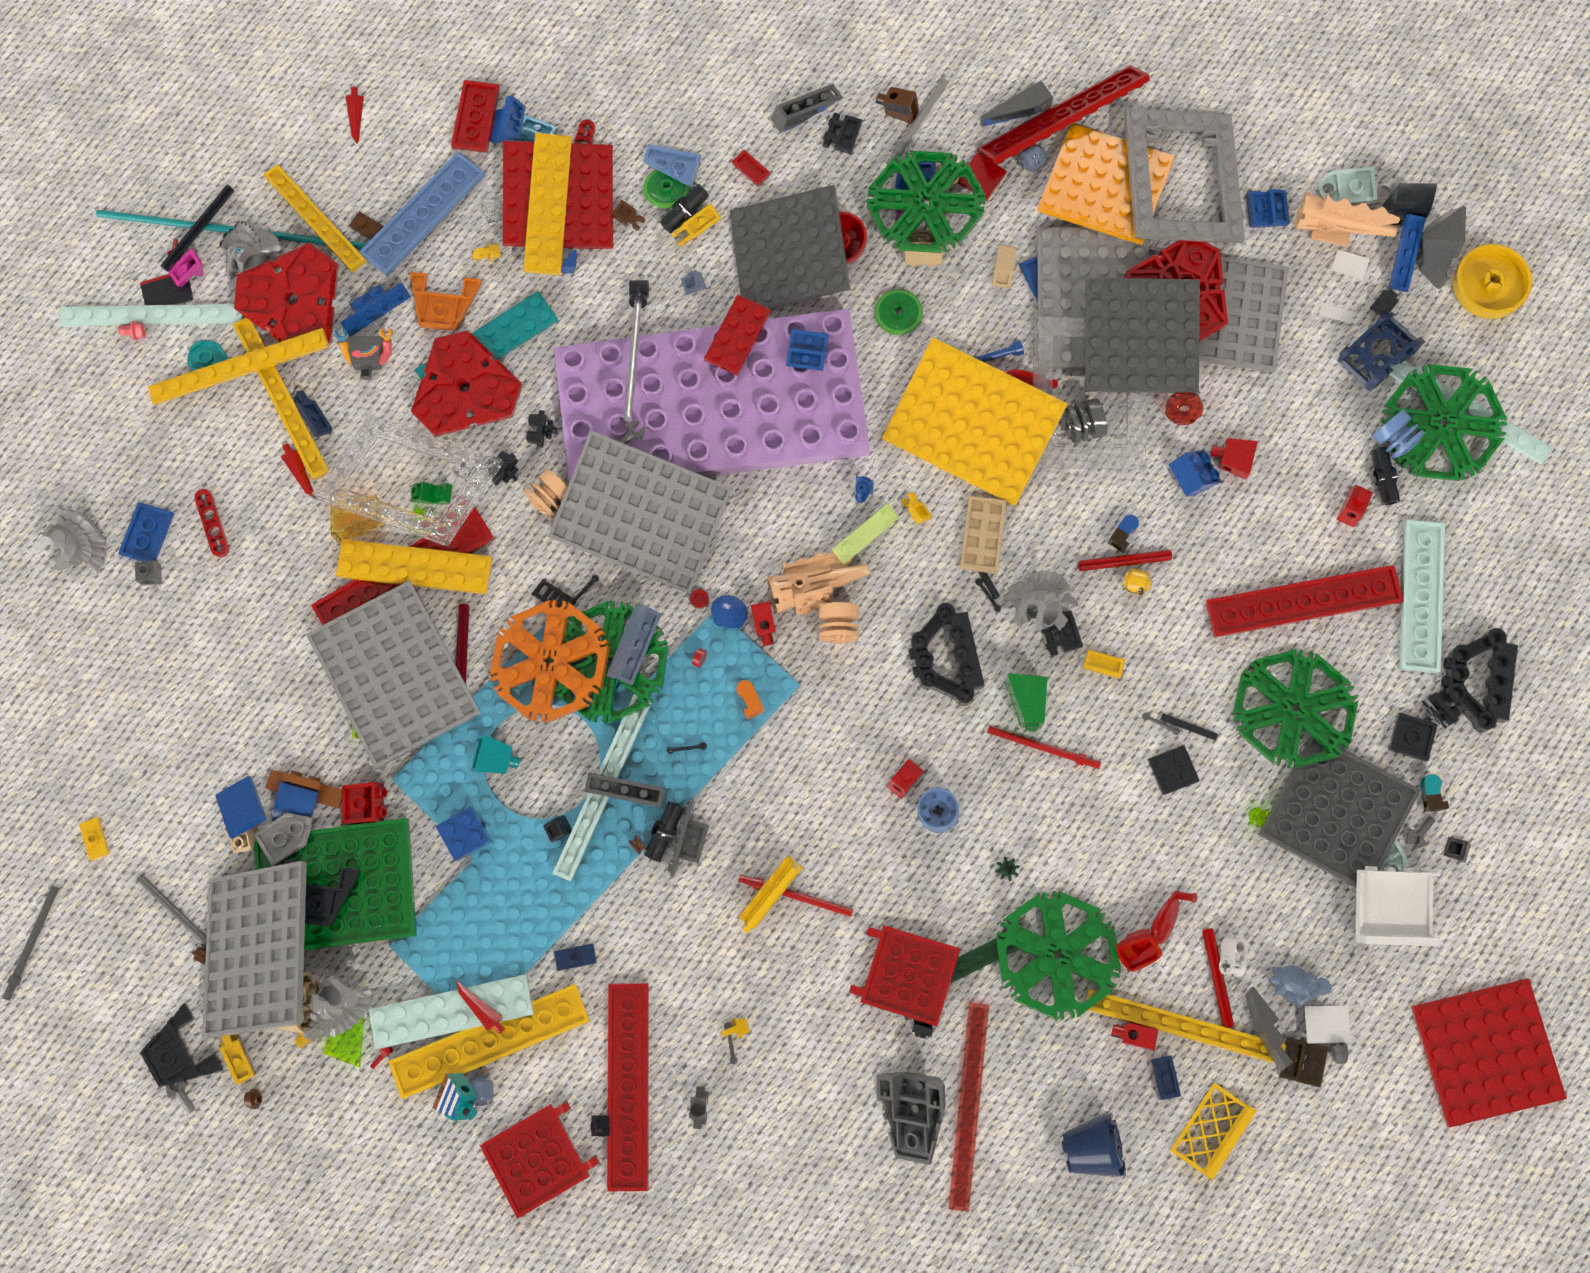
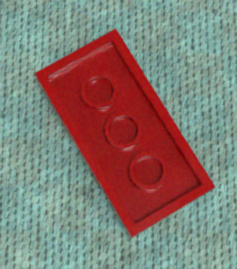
M464 80L451 142L453 149L488 153L500 92L499 84Z
M737 294L704 357V361L738 376L771 314V309Z

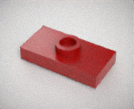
M743 150L732 161V165L757 187L770 176V171L746 150Z

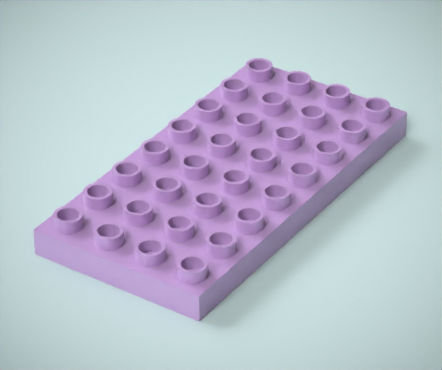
M849 309L767 319L738 376L704 361V357L720 326L639 336L632 421L630 422L639 421L640 423L634 428V432H638L643 426L645 432L641 441L634 438L627 445L705 477L870 456ZM791 329L829 334L823 371L786 366ZM631 337L554 347L569 482L590 430L616 441H620L628 433L625 425L630 422L625 421L624 417Z

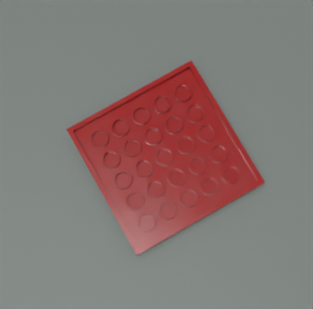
M503 141V246L525 247L534 142ZM571 143L563 248L613 249V217L611 216L613 212V145Z
M1529 978L1411 1006L1447 1127L1450 1128L1567 1099Z

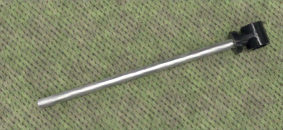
M648 280L629 281V304L634 308L624 417V420L627 422L632 421L641 309L646 307L647 299H649Z

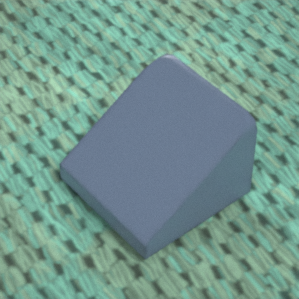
M694 270L681 278L686 295L707 289L702 273Z

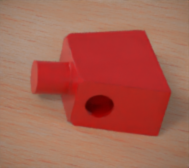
M1227 438L1223 447L1212 445L1210 456L1220 458L1218 468L1242 479H1247L1251 472L1258 441Z
M1358 485L1351 487L1336 520L1354 528L1363 517L1373 492ZM1348 512L1354 513V516H1350Z
M770 601L751 605L757 637L761 636L763 647L774 645L772 633H776ZM763 620H766L768 623V629L763 630L761 627Z
M908 759L890 780L887 788L902 800L925 771L911 759Z
M1126 1023L1125 1027L1113 1024L1111 1036L1123 1039L1122 1044L1155 1051L1158 1030L1131 1023ZM1129 1031L1138 1033V1037L1136 1039L1129 1038Z

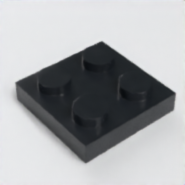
M1398 713L1388 751L1424 762L1429 761L1438 724Z
M1185 745L1148 759L1162 795L1200 781Z

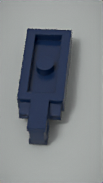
M303 390L297 391L293 397L296 408L314 437L330 434L333 428L316 401L308 399Z

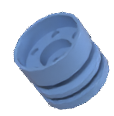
M1404 409L1372 435L1380 445L1387 441L1391 443L1385 450L1386 452L1395 447L1397 451L1391 455L1393 460L1411 450L1425 434L1423 429L1416 435L1412 432L1419 425L1415 424L1410 428L1407 426L1412 417Z
M932 788L926 791L919 799L917 806L919 819L927 830L934 833H946L957 824L959 805L956 797L949 790ZM938 807L940 810H944L942 816L939 817L938 814H934Z

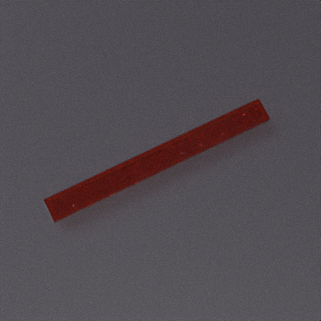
M969 1002L948 1205L950 1210L969 1212L989 1014L988 1004Z

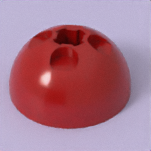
M840 212L848 265L856 261L863 254L867 245V230L859 217L849 212Z

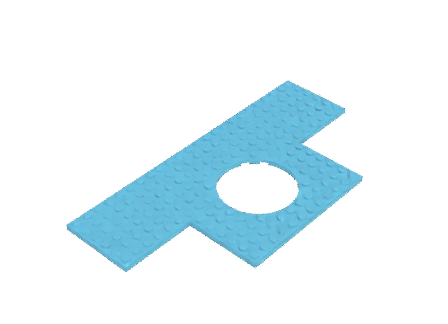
M711 614L667 659L663 690L655 686L661 694L651 693L650 697L655 702L652 703L619 778L668 789L665 807L668 801L684 808L685 804L689 803L690 799H693L800 687V684L739 628L717 626ZM545 625L534 635L541 642L543 641ZM699 648L707 650V657L701 668L692 665L694 654ZM519 650L502 668L513 666L529 659V657ZM551 656L545 660L548 666L551 663ZM584 657L570 663V665L573 667L589 659ZM657 670L649 677V680L656 677ZM535 679L511 688L510 694L523 705H529L532 701ZM489 680L473 696L481 715L428 742L392 779L437 825L468 807H474L480 820L485 822L487 826L485 829L493 841L470 854L469 856L473 860L416 918L417 936L395 939L389 946L436 994L458 990L456 980L467 988L525 975L639 856L628 841H632L636 835L645 847L648 846L652 837L653 825L657 820H660L664 811L662 808L609 798L572 882L552 874L570 834L551 843L543 825L556 817L533 819L510 811L501 804L492 792L486 778V773L471 772L479 735L492 737L502 722L518 712V710L496 693L499 691L494 690V687L499 685V680L496 682ZM617 680L613 709L620 711L629 706L635 693ZM743 680L752 683L765 710L764 713L747 720L743 711L747 709L744 700L738 696L736 690L738 683ZM571 691V696H572L573 699H575L576 696H575V694ZM554 692L552 705L560 707L568 705L555 695L559 693ZM594 692L590 694L591 699H593ZM585 699V702L590 705L586 708L591 707L592 703ZM576 711L574 713L589 725L596 737L600 751V770L622 719L611 724L608 722L604 724L602 722L603 716H599L597 723H594L592 718L589 721ZM701 742L707 744L705 750L692 749L676 751L672 754H668L666 751L669 746L677 748L699 745ZM587 797L577 807L563 814L566 816L572 829Z

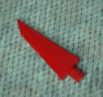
M351 87V95H346L345 100L351 136L358 144L364 96L358 95L357 87Z
M284 444L282 448L285 454L281 456L282 461L289 468L304 492L315 498L313 488L298 451H292L289 444Z
M456 980L459 995L487 1031L494 1028L498 1034H501L505 1030L499 1023L503 1017Z

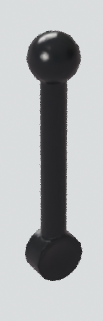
M593 575L592 580L575 598H572L575 601L573 606L576 605L577 600L594 582L599 580L597 575Z
M981 578L976 579V585L981 587L993 604L994 611L1000 612L1001 606L996 604L984 587L983 580Z
M701 742L699 745L677 748L669 746L666 751L668 754H672L676 751L692 749L705 750L707 744Z

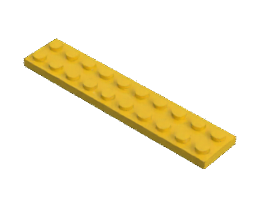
M577 984L532 1001L534 1015L499 1022L505 1028L501 1034H498L494 1028L487 1031L484 1026L462 1030L388 1061L401 1099L408 1098L441 1084L445 1074L468 1073L590 1022Z

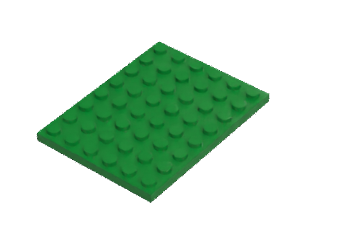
M408 818L310 831L307 845L285 859L307 862L306 884L337 888L342 867L361 870V874L332 927L305 924L304 951L417 936L410 824ZM255 838V870L272 867ZM283 860L282 862H280L279 864H277L276 866H278V865H283V864H284V860Z

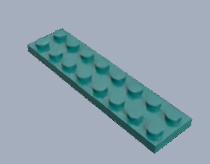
M537 291L472 332V334L493 354L495 360H499L559 320L540 292ZM487 362L483 367L486 368L489 363ZM426 363L415 369L420 379L425 376L424 369ZM432 376V379H431V380H435V381H436V378H437V377H436V376Z

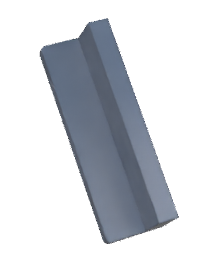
M634 606L606 676L633 685L662 615L661 613L647 606Z

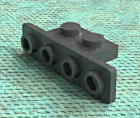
M690 799L689 803L685 804L683 814L686 815L685 820L680 822L678 833L681 835L679 841H675L673 847L675 857L674 860H670L667 871L670 872V876L673 878L676 876L680 859L699 864L709 825L691 821L695 801Z

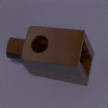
M890 87L887 94L878 93L876 103L884 106L886 115L911 125L920 110L915 91Z

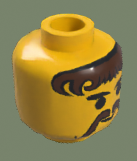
M1133 568L1131 571L1126 572L1123 585L1127 592L1141 596L1145 591H1150L1153 580H1149V572Z

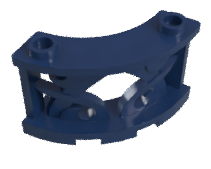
M1393 312L1387 315L1385 313L1382 314L1377 322L1350 347L1346 346L1339 353L1340 357L1337 361L1363 383L1368 391L1375 389L1393 372L1392 366H1396L1399 363L1402 364L1413 356L1426 342L1421 337L1416 338L1393 317L1395 315ZM1373 340H1391L1390 352L1393 358L1383 354L1372 357L1371 347ZM1396 342L1398 343L1397 346H1399L1401 350L1395 348ZM1353 354L1359 355V358L1355 359V363L1364 360V363L1357 368L1348 361L1349 357ZM1378 360H1381V361H1383L1384 365H1383V366H1379V365H1378V362H1376V363L1373 365V362L1378 361ZM1366 368V372L1370 380H1368L1360 371Z

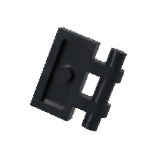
M834 113L828 122L829 128L824 134L822 146L829 148L830 144L834 142V150L852 155L863 120L845 115L842 121L839 120L840 114ZM837 128L840 129L839 135L834 134Z
M1072 610L1063 613L1068 621L1061 630H1058L1055 625L1041 630L1042 634L1045 635L1047 641L1045 645L1047 650L1050 651L1051 657L1059 655L1057 647L1062 646L1064 653L1083 648ZM1057 630L1059 640L1054 641L1051 631Z

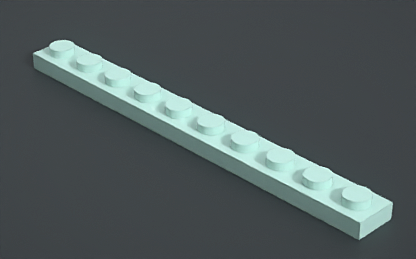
M234 304L61 307L60 309L61 326L130 325L132 321L144 325L236 323L244 319V316L234 309Z
M1386 351V352H1385L1384 355H1387V356L1393 358L1391 352H1389V351ZM1380 360L1378 365L1383 366V361ZM1404 361L1402 364L1399 363L1396 366H1392L1393 372L1389 375L1403 382L1410 372L1412 375L1414 369L1417 370L1418 374H1423V371ZM1436 380L1447 403L1455 390ZM1472 401L1462 415L1492 417L1493 412ZM1505 421L1507 422L1506 426H1499L1501 432H1506L1505 436L1500 437L1505 438L1503 440L1505 444L1539 464L1545 461L1552 447L1508 421Z
M633 695L629 706L637 702V695ZM651 706L622 719L598 774L619 778ZM592 793L588 794L552 874L572 882L610 797Z

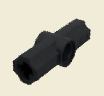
M697 184L685 197L679 198L673 204L672 209L659 223L671 234L683 221H687L696 213V209L709 197L708 192L700 184Z
M1378 447L1370 452L1374 466L1373 476L1376 477L1377 482L1375 485L1379 487L1382 505H1393L1400 502L1396 484L1398 480L1397 470L1395 467H1392L1389 452L1385 451L1387 447Z
M668 801L660 820H657L653 825L652 837L644 852V856L656 862L661 861L668 844L676 836V826L685 808Z

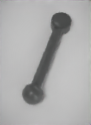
M1147 712L1143 713L1142 718L1144 720H1150L1172 731L1174 735L1180 733L1178 728H1173L1150 717V714Z
M729 1022L724 1024L725 1030L732 1027ZM730 1034L727 1036L731 1054L730 1063L736 1064L738 1060L734 1054Z

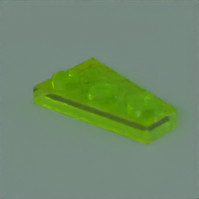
M364 1017L359 1019V1024L353 1025L352 1029L346 1030L345 1033H338L336 1037L329 1035L322 1054L356 1067H361Z

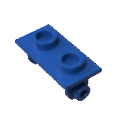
M856 476L855 488L857 493L855 499L857 502L863 503L866 501L868 494L873 495L874 483L868 477Z

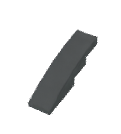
M1253 986L1245 994L1250 1015L1268 1054L1282 1072L1293 1062L1281 1047L1286 1040L1274 1026L1279 1019Z

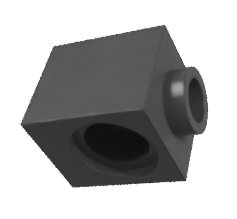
M154 560L135 562V581L142 586L162 584L161 565Z

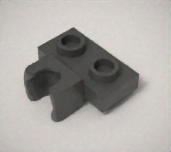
M701 1086L696 1087V1096L690 1098L689 1118L694 1119L693 1129H702V1125H706L707 1122L706 1107L709 1091H705V1087Z

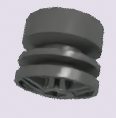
M1098 398L1084 401L1083 409L1079 403H1074V407L1067 405L1064 411L1065 424L1074 444L1080 443L1081 439L1084 442L1087 441L1088 432L1093 439L1107 436V420L1101 401Z

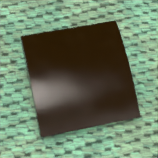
M1287 1037L1285 1052L1293 1063L1282 1072L1280 1071L1279 1077L1321 1088L1329 1047Z

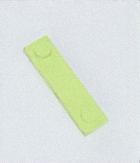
M887 503L831 550L841 563L845 564L898 520L899 517Z

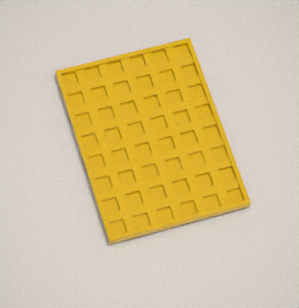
M932 337L881 439L1016 506L1068 404Z

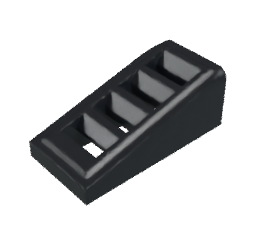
M544 579L532 592V595L543 603L548 600L553 601L559 595L557 608L562 606L563 601H566L567 604L569 602L572 605L575 602L570 595ZM545 585L548 587V589L543 594V596H541L538 593ZM552 591H554L553 594L550 596V598H549V599H546V598L549 596V594H550Z

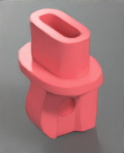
M132 321L130 325H120L118 328L119 335H131L133 340L146 337L144 324H137L136 321Z

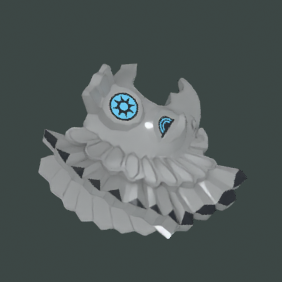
M236 221L235 229H230L229 233H225L223 240L219 243L221 248L228 249L226 251V259L228 260L226 272L228 278L232 280L235 274L244 272V268L247 266L254 268L269 261L266 255H271L273 252L281 253L283 249L280 247L279 239L273 233H269L268 230L254 227L249 221Z

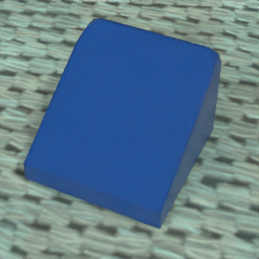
M573 250L562 264L561 273H574L577 258L576 250Z

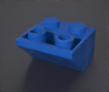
M1205 450L1186 452L1169 464L1186 497L1194 496L1222 482L1219 472L1213 467L1211 458Z

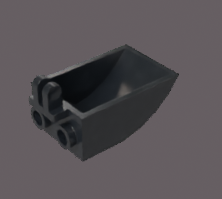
M1399 183L1383 204V207L1389 214L1400 218L1399 223L1391 225L1403 226L1406 214L1427 218L1434 202L1437 183Z

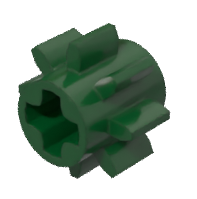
M1004 857L1003 864L1001 862L996 863L1000 868L995 873L1002 875L1000 880L1008 877L1010 882L1012 881V875L1016 877L1019 875L1015 871L1020 865L1015 866L1013 863L1015 861L1014 858L1011 861H1007V858ZM1005 864H1007L1008 867H1012L1010 874H1008L1007 871H1003Z

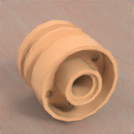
M546 469L538 476L542 485L538 486L532 482L530 485L535 492L527 487L524 493L527 495L530 503L540 513L552 519L555 515L550 508L558 512L559 507L556 502H562L568 485L559 475Z
M832 602L819 606V620L826 622L819 626V631H821L819 633V640L835 644L859 640V633L856 632L859 630V625L851 623L859 620L858 605Z

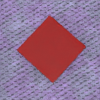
M976 153L969 166L985 194V201H988L1007 174V171L998 165L990 163L982 155ZM960 177L958 184L973 193L966 178Z

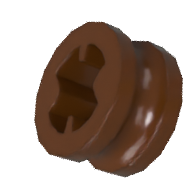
M636 835L632 841H628L639 855L641 850L647 849Z

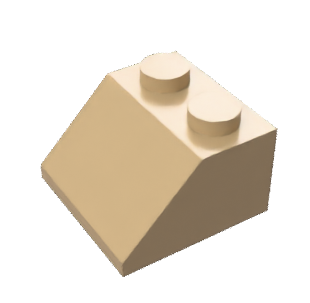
M915 230L909 237V241L915 244H932L934 238L930 230ZM905 251V265L912 267L919 265L930 267L942 265V253Z

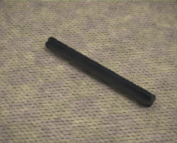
M226 185L162 262V269L168 272L234 193V189L231 186Z

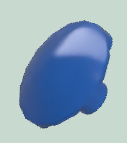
M722 595L712 603L711 612L714 623L717 626L742 628L748 618V610L743 601L735 596Z

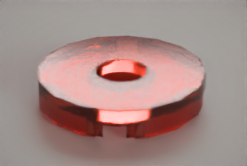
M1193 392L1174 393L1168 398L1165 405L1167 418L1177 425L1193 424L1202 416L1204 410L1202 399ZM1182 406L1189 407L1186 411H1182L1179 408Z

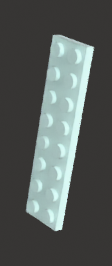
M1406 520L1404 522L1402 596L1404 602L1401 605L1399 670L1436 674L1441 672L1445 523Z
M526 974L467 987L469 991L503 1017L499 1022L534 1015ZM458 990L369 1009L375 1049L483 1026L459 995Z

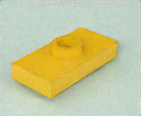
M1088 649L1082 669L1120 679L1125 659Z
M96 817L80 823L79 827L89 860L93 861L109 855L110 851L100 818Z

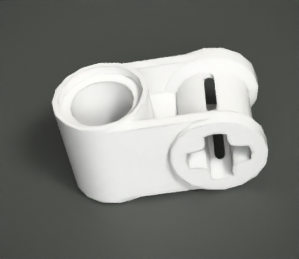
M1223 939L1219 970L1222 974H1233L1235 977H1242L1246 973L1249 948L1245 939Z

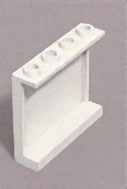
M1365 866V870H1357L1355 942L1378 945L1439 946V938L1433 937L1434 876L1440 877V873H1432V869L1420 868V872H1414V868H1401V871H1396V867H1383V871H1379L1378 867Z

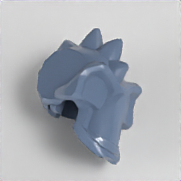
M1293 965L1272 967L1274 976L1268 979L1276 987V995H1281L1287 1002H1294L1298 1008H1301L1309 1000L1330 993L1332 989L1327 979L1322 977L1317 979L1315 975Z

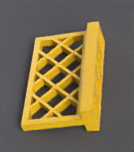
M788 854L738 918L744 921V932L748 933L751 928H756L803 869V866Z
M1213 1083L1170 1151L1212 1181L1257 1110L1248 1106L1216 1083ZM1215 1089L1223 1094L1224 1102L1212 1103L1211 1094ZM1226 1096L1233 1101H1227ZM1209 1099L1210 1105H1205V1103ZM1237 1103L1243 1109L1239 1115L1230 1116L1228 1104ZM1225 1105L1228 1117L1216 1119L1214 1106ZM1211 1107L1213 1119L1202 1121L1200 1111L1202 1108ZM1198 1116L1199 1122H1194V1120ZM1232 1118H1236V1120L1234 1121V1123H1233V1125H1232L1231 1119H1232ZM1228 1119L1230 1124L1229 1131L1219 1133L1217 1121ZM1214 1122L1217 1134L1205 1136L1202 1124ZM1200 1124L1202 1136L1190 1138L1189 1128L1191 1125ZM1187 1133L1188 1139H1183V1137ZM1225 1135L1224 1139L1221 1142L1220 1136ZM1217 1136L1219 1141L1218 1148L1208 1150L1206 1138ZM1203 1139L1206 1151L1194 1153L1191 1141ZM1189 1141L1190 1154L1183 1155L1176 1150L1180 1142ZM1214 1152L1210 1159L1209 1153ZM1207 1154L1208 1163L1204 1169L1196 1164L1194 1155ZM1192 1156L1193 1161H1191L1187 1157Z

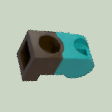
M1436 774L1427 775L1420 782L1424 812L1449 809L1448 801H1442L1440 790L1442 780Z

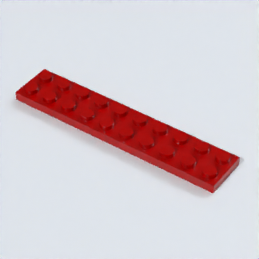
M1130 65L977 148V151L994 165L1001 164L1005 159L1018 155L1020 151L1035 145L1036 142L1049 138L1051 134L1064 130L1071 123L1082 120V117L1095 113L1104 105L1113 103L1115 99L1128 95L1134 89L1141 88L1150 81L1149 74Z
M473 507L408 547L472 554L495 540L476 507ZM353 579L311 606L322 625L400 585Z
M1390 565L1213 598L1205 602L1213 636L1218 638L1404 602L1395 566Z
M649 983L608 984V1115L610 1136H607V1192L649 1191Z

